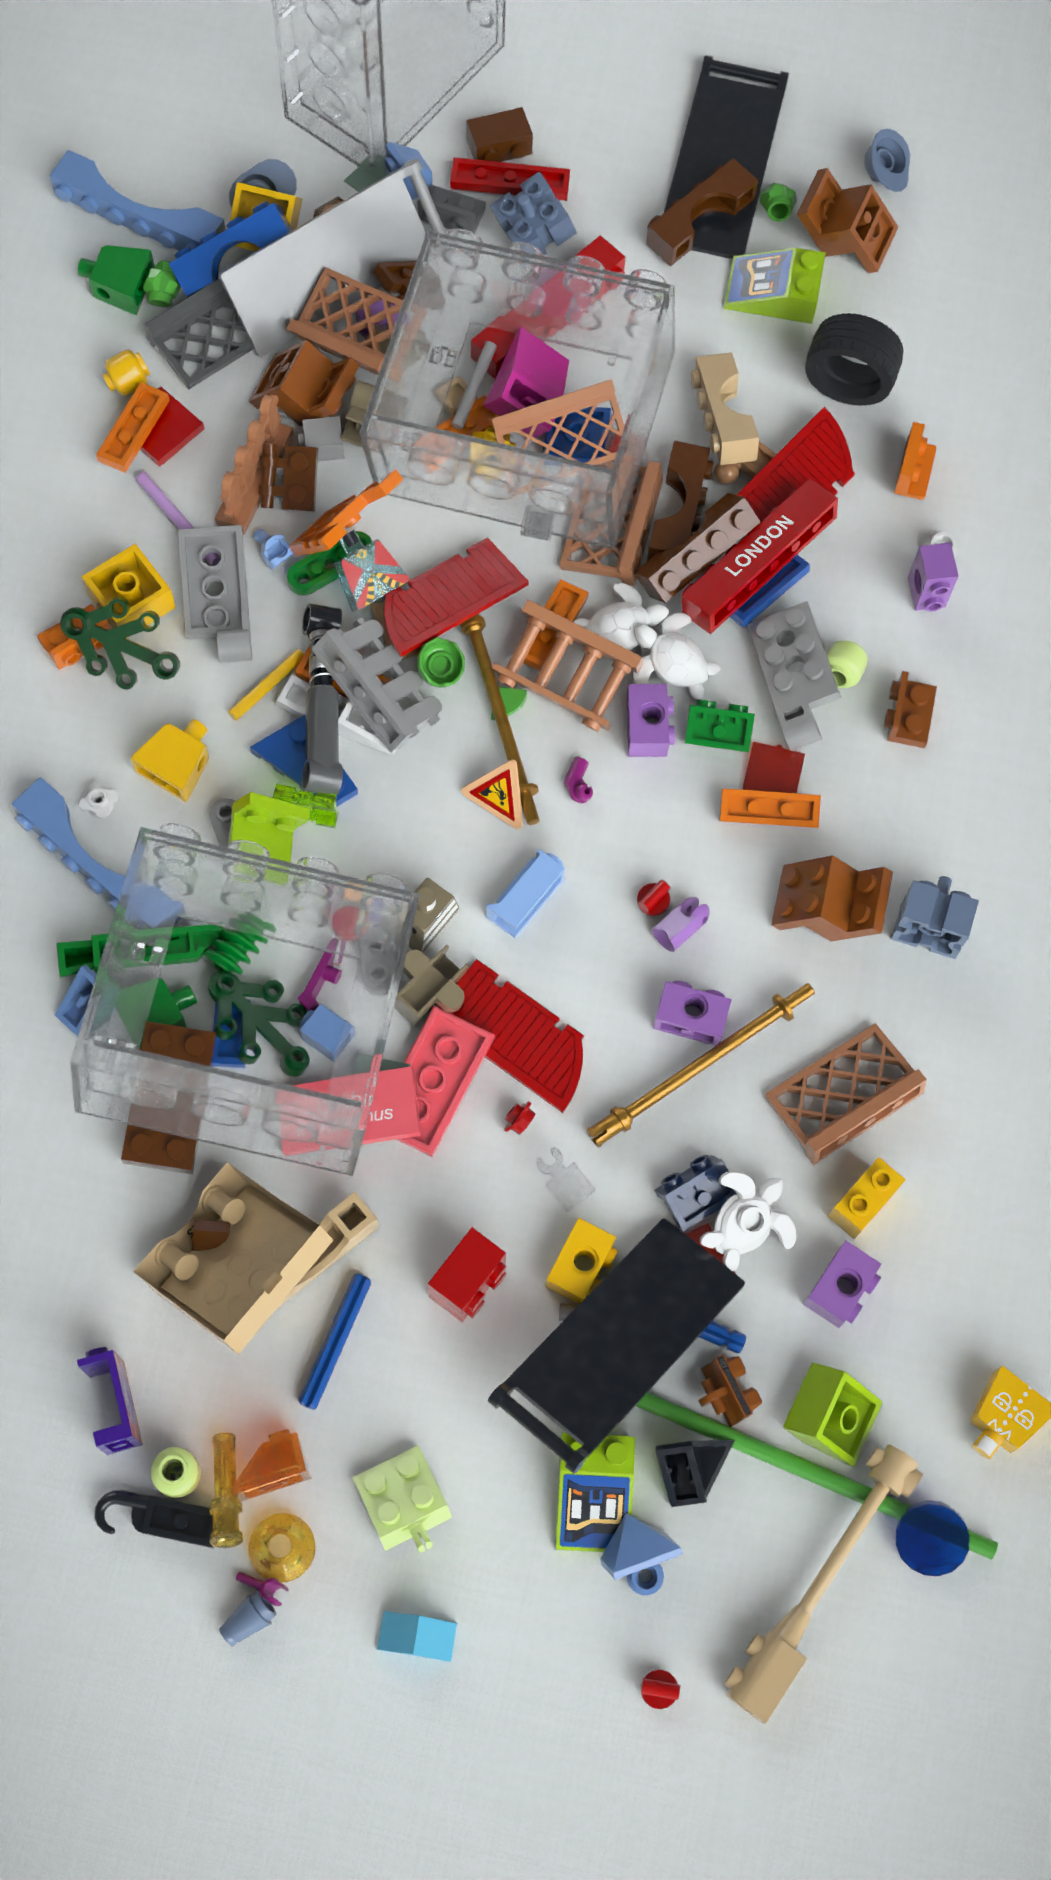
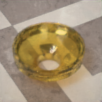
M281 1513L269 1516L255 1527L250 1536L248 1545L249 1558L256 1572L265 1579L276 1578L281 1583L296 1580L310 1568L314 1560L316 1543L313 1532L301 1518L295 1515ZM277 1535H285L291 1541L292 1547L290 1552L282 1558L274 1557L269 1550L271 1540Z

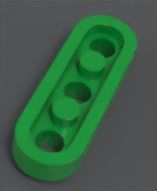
M354 531L360 541L348 548L343 538H341L331 549L313 553L293 564L287 572L289 588L295 594L302 596L310 595L345 575L341 564L343 559L357 567L362 566L364 560L369 561L373 556V542L371 538L364 532ZM366 546V559L362 560L352 554L354 550H362ZM363 550L359 553L361 557L364 556ZM329 564L336 565L333 569L326 568ZM302 579L309 580V582L305 584L299 583V581Z

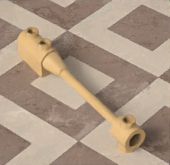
M888 1444L884 1450L877 1446L867 1460L866 1465L871 1468L868 1477L876 1484L798 1606L795 1605L770 1632L767 1631L764 1637L758 1633L753 1637L745 1650V1653L751 1656L743 1669L736 1665L724 1685L730 1688L726 1696L762 1723H767L807 1660L796 1648L809 1624L811 1612L887 1493L889 1492L897 1497L902 1494L908 1498L923 1475L922 1472L917 1470L919 1465L914 1459L892 1445Z

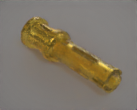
M219 1433L212 1438L214 1449V1499L209 1505V1513L213 1516V1532L210 1534L209 1540L210 1544L214 1547L231 1548L243 1542V1533L239 1530V1514L242 1513L243 1506L240 1499L237 1498L236 1437L232 1433Z

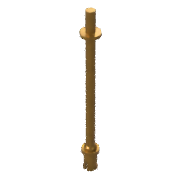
M477 614L460 624L461 631L470 636L508 761L513 759L517 762L521 805L527 825H535L539 823L540 819L532 796L536 795L539 789L537 784L528 783L482 635L486 623L484 617Z
M806 983L784 999L779 994H775L772 997L774 1006L626 1108H619L617 1106L612 1108L610 1115L591 1128L586 1129L588 1136L594 1137L591 1139L592 1142L599 1148L621 1131L626 1133L631 1129V1124L635 1117L781 1017L790 1022L794 1019L792 1009L815 994L813 987Z

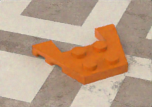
M396 469L391 471L380 483L377 481L373 482L357 497L352 495L327 510L288 547L296 557L331 549L347 533L344 527L348 529L361 519L359 512L368 504L388 495L404 480Z

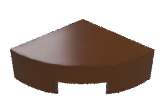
M195 1220L192 1251L209 1250L222 1245L229 1237L231 1223Z

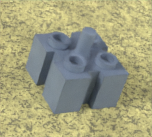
M540 171L520 184L522 192L515 197H512L509 192L490 205L499 225L509 240L512 241L527 267L546 255L547 252L544 247L553 241L558 247L577 234L570 216L558 198H555L552 189Z
M940 876L937 885L929 881L917 882L913 880L907 895H905L900 905L891 940L914 947L921 945L930 948V952L956 959L961 951V947L964 946L970 936L979 900L971 898L969 894L962 891H952L949 895L952 879L947 876Z

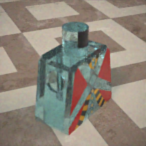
M354 529L339 540L347 556L334 563L352 612L360 610L410 581L408 575L378 539L364 546Z

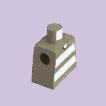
M426 878L397 913L394 937L410 949L424 952L459 910L455 897L431 879ZM412 926L417 933L411 931L409 928Z

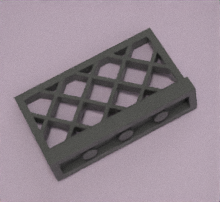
M220 279L145 324L147 340L153 347L156 346L188 390L254 349L251 341L245 344L232 342L234 330L245 331L242 323L236 322L237 312ZM221 307L234 309L232 321L216 319V311ZM197 322L209 324L207 337L190 334L191 326ZM213 325L230 328L229 340L211 338ZM171 338L184 340L182 352L169 350L164 342ZM188 341L206 344L204 355L198 356L186 353ZM214 345L227 348L226 356L221 359L209 358V346ZM184 361L202 363L201 371L189 377L183 369Z

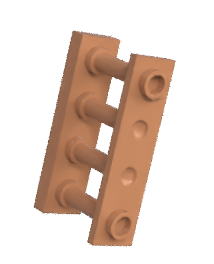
M527 599L522 612L528 618L526 623L529 625L506 668L494 662L492 669L498 674L496 680L511 688H514L515 684L582 717L581 723L594 731L599 732L600 728L609 731L611 724L603 718V715L624 675L629 674L630 671L639 674L644 664L643 658ZM546 627L556 632L554 637L557 639L537 678L532 682L517 673L539 631H544ZM573 642H576L585 647L583 650L585 655L563 697L546 689V686L567 646H572ZM604 656L613 661L611 666L614 668L592 710L589 711L575 704L574 701L597 659L600 660Z

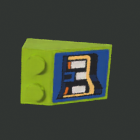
M795 247L733 256L724 309L812 324L819 297L826 252Z
M561 1434L560 1438L575 1451L582 1446L569 1434ZM609 1435L575 1474L565 1467L566 1462L559 1457L556 1550L604 1552L625 1514L632 1515L635 1437Z

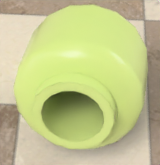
M845 640L833 643L827 652L838 688L855 686L867 667L868 657L862 647L854 642Z
M171 1447L161 1451L153 1460L150 1469L151 1480L154 1486L165 1496L172 1498L184 1497L192 1493L201 1477V1468L196 1457L187 1449L180 1447ZM172 1474L175 1475V1481L172 1479Z

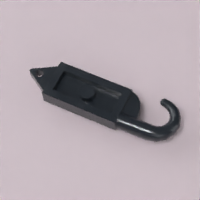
M113 1490L104 1494L98 1500L94 1510V1519L97 1526L103 1532L111 1535L115 1533V1528L108 1525L105 1521V1511L109 1506L117 1504L132 1508V1524L142 1534L214 1549L216 1544L241 1536V1533L222 1516V1510L125 1490ZM229 1529H233L234 1531L231 1536H228L227 1531Z

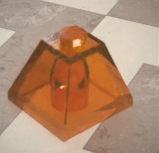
M289 1429L275 1432L268 1436V1442L262 1443L232 1487L234 1495L241 1502L312 1479L300 1436L297 1432L290 1434Z

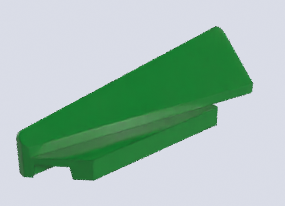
M223 923L91 935V940L56 943L60 977L75 975L81 966L85 964L94 972L198 962L203 956L204 951L212 946L213 940L221 937L220 932L224 929Z

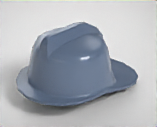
M882 129L875 135L872 145L867 149L864 156L865 168L872 181L875 183L880 182L891 191L901 192L908 184L910 151L906 141L897 131Z
M278 159L262 161L240 175L232 183L229 191V203L232 208L237 182L294 196L297 190L295 174L286 163Z

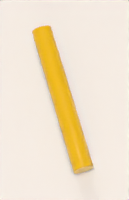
M297 648L228 711L229 715L235 721L239 720L299 665L304 653Z

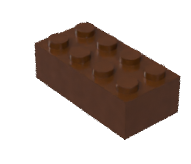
M146 1021L121 1156L123 1164L193 1174L216 1044V1032Z

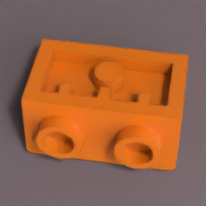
M912 423L894 494L919 500L925 499L937 449L935 445L927 443L928 438L922 437L925 424Z
M90 604L83 609L90 612L95 610L93 604ZM73 618L74 626L82 628V621L79 618ZM107 620L96 623V625L104 629H111ZM60 622L37 635L40 644L58 670L65 666L76 664L84 656L77 640L70 639L63 633ZM91 638L95 650L104 647L102 642Z

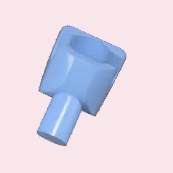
M258 529L254 533V539L261 544L260 554L271 570H274L294 555L288 547L289 544L284 539L285 536H270L263 529Z

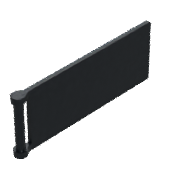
M704 56L664 213L676 199L684 198L690 193L695 184L700 181L704 182L718 166H724L733 158L758 179L755 199L736 215L712 211L698 216L691 223L695 231L692 251L733 259V256L745 255L789 72L781 71L778 74L713 60V56ZM710 72L775 85L777 89L710 76Z
M663 1218L536 1350L492 1392L488 1402L496 1409L501 1407L566 1462L565 1467L575 1474L590 1455L743 1289L745 1281L667 1219ZM514 1389L582 1446L575 1451L510 1396Z

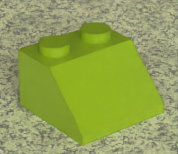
M812 1362L783 1428L801 1442L849 1466L855 1467L883 1401L845 1371Z

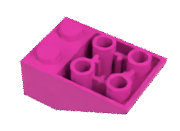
M519 327L484 406L498 416L564 395L569 360L523 327ZM546 422L537 424L532 437L535 438L551 431L552 425ZM532 426L521 429V431L528 434Z

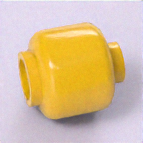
M129 349L105 361L107 372L102 374L111 392L117 389L122 396L134 393L140 382L147 384V376L151 375L140 353L134 354Z

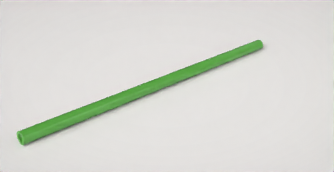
M650 1392L636 1405V1407L710 1439L735 1440L731 1448L861 1504L864 1503L873 1489ZM886 1495L877 1509L879 1512L992 1560L997 1551L998 1542L889 1495Z

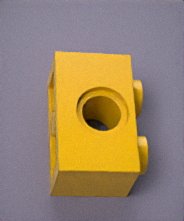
M878 1157L838 1202L828 1217L855 1240L906 1179Z
M578 1218L546 1279L545 1287L580 1304L602 1281L597 1278L602 1267L604 1266L609 1269L618 1252V1249L613 1247L616 1237ZM579 1256H587L592 1260L594 1266L588 1271H581L576 1268L574 1260Z

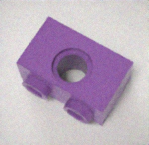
M951 542L919 546L907 577L915 611L926 610L932 612L946 607L959 577Z
M628 684L626 696L628 757H667L669 745L675 744V726L669 725L668 715H673L674 699L673 696H668L667 684ZM647 717L655 718L658 722L650 724L647 723L644 719Z
M666 981L653 1029L716 1046L721 1041L732 999L726 998L723 993L716 990H706L704 992L693 989L690 984L683 981H673V983ZM690 1005L696 1006L702 1014L695 1017L690 1016L684 1008Z
M845 1240L803 1305L838 1328L845 1321L852 1324L863 1307L858 1303L862 1294L865 1291L870 1295L880 1281L881 1276L876 1274L882 1264ZM837 1280H849L854 1288L853 1293H842L838 1289Z

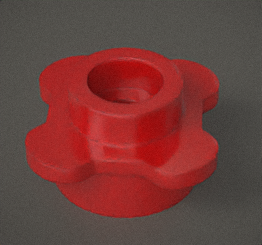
M527 1101L526 1104L523 1103L521 1106L516 1103L510 1109L504 1119L508 1122L504 1131L513 1130L520 1135L529 1126L536 1114L529 1108L531 1102Z

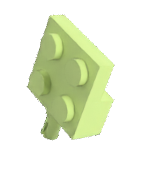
M419 1445L352 1477L385 1551L413 1538L417 1550L424 1552L425 1549L420 1538H423L427 1549H430L433 1545L426 1530L452 1518L447 1503Z

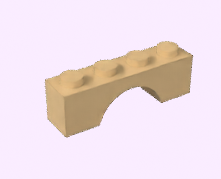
M732 352L696 357L695 370H691L692 388L698 390L699 410H704V428L706 432L710 431L711 451L712 453H717L720 465L757 461L759 435L753 416L735 412L725 405L728 400L737 397L739 373Z
M353 1192L329 1211L319 1224L333 1241L278 1308L379 1228L376 1216L356 1192Z

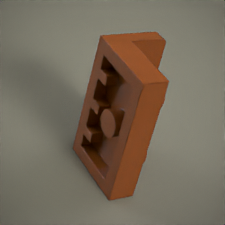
M902 671L899 680H893L890 688L889 699L894 700L893 709H887L884 720V728L889 729L887 741L925 748L928 742L937 686L909 681V672Z

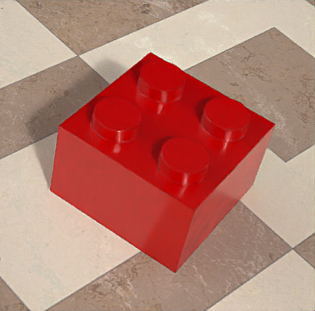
M471 1227L428 1282L429 1298L461 1322L467 1316L474 1318L485 1303L483 1299L489 1287L495 1290L507 1274L505 1272L507 1265H505L506 1252Z

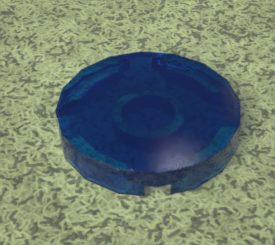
M926 1500L913 1504L899 1519L896 1525L895 1542L901 1559L910 1569L922 1575L941 1576L953 1572L964 1562L969 1551L970 1535L965 1520L959 1512L957 1513L950 1505L941 1501Z

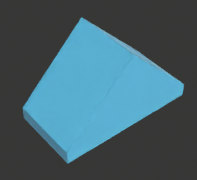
M384 1611L377 1650L451 1662L457 1623L420 1615Z

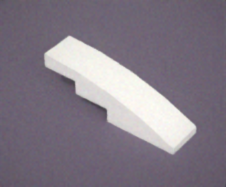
M291 674L276 700V705L298 717L306 715V691L311 688L309 683ZM338 694L339 735L394 755L396 750L391 753L350 699Z

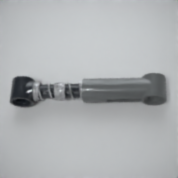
M310 603L306 605L302 621L303 635H308L310 650L327 631L336 628V630L341 628L342 611L340 608ZM312 651L309 656V674L312 677L309 680V685L311 688L306 691V762L302 773V790L304 792L337 796L343 778L342 764L339 763L338 692L332 686L333 677Z

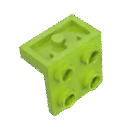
M249 792L235 801L232 805L227 866L283 881L288 879L294 830L309 821L310 808L254 792Z

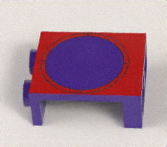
M107 1347L87 1351L85 1358L77 1360L78 1367L90 1378L111 1373L122 1424L93 1432L96 1447L106 1455H111L142 1446V1438L124 1361L114 1350L108 1351Z

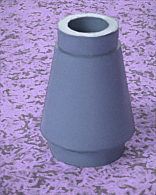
M257 1591L253 1596L251 1594L246 1596L225 1621L224 1625L219 1628V1631L225 1641L230 1646H234L237 1642L271 1625V1619L277 1614L273 1605L261 1596L260 1591Z

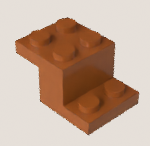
M828 168L817 171L796 214L821 252H826L825 257L855 253L868 273L879 271L898 230L897 223L872 184L841 189Z
M305 340L274 354L248 402L256 409H259L265 395L270 396L272 394L278 396L279 402L277 407L298 425L303 426L302 420L324 418L329 415L333 416L340 410L343 404L341 399L344 393L353 386L356 380L354 375L360 365L351 357L334 364L309 341Z
M833 855L783 865L771 926L778 930L805 926L831 942L882 934L893 872L886 867L858 871Z

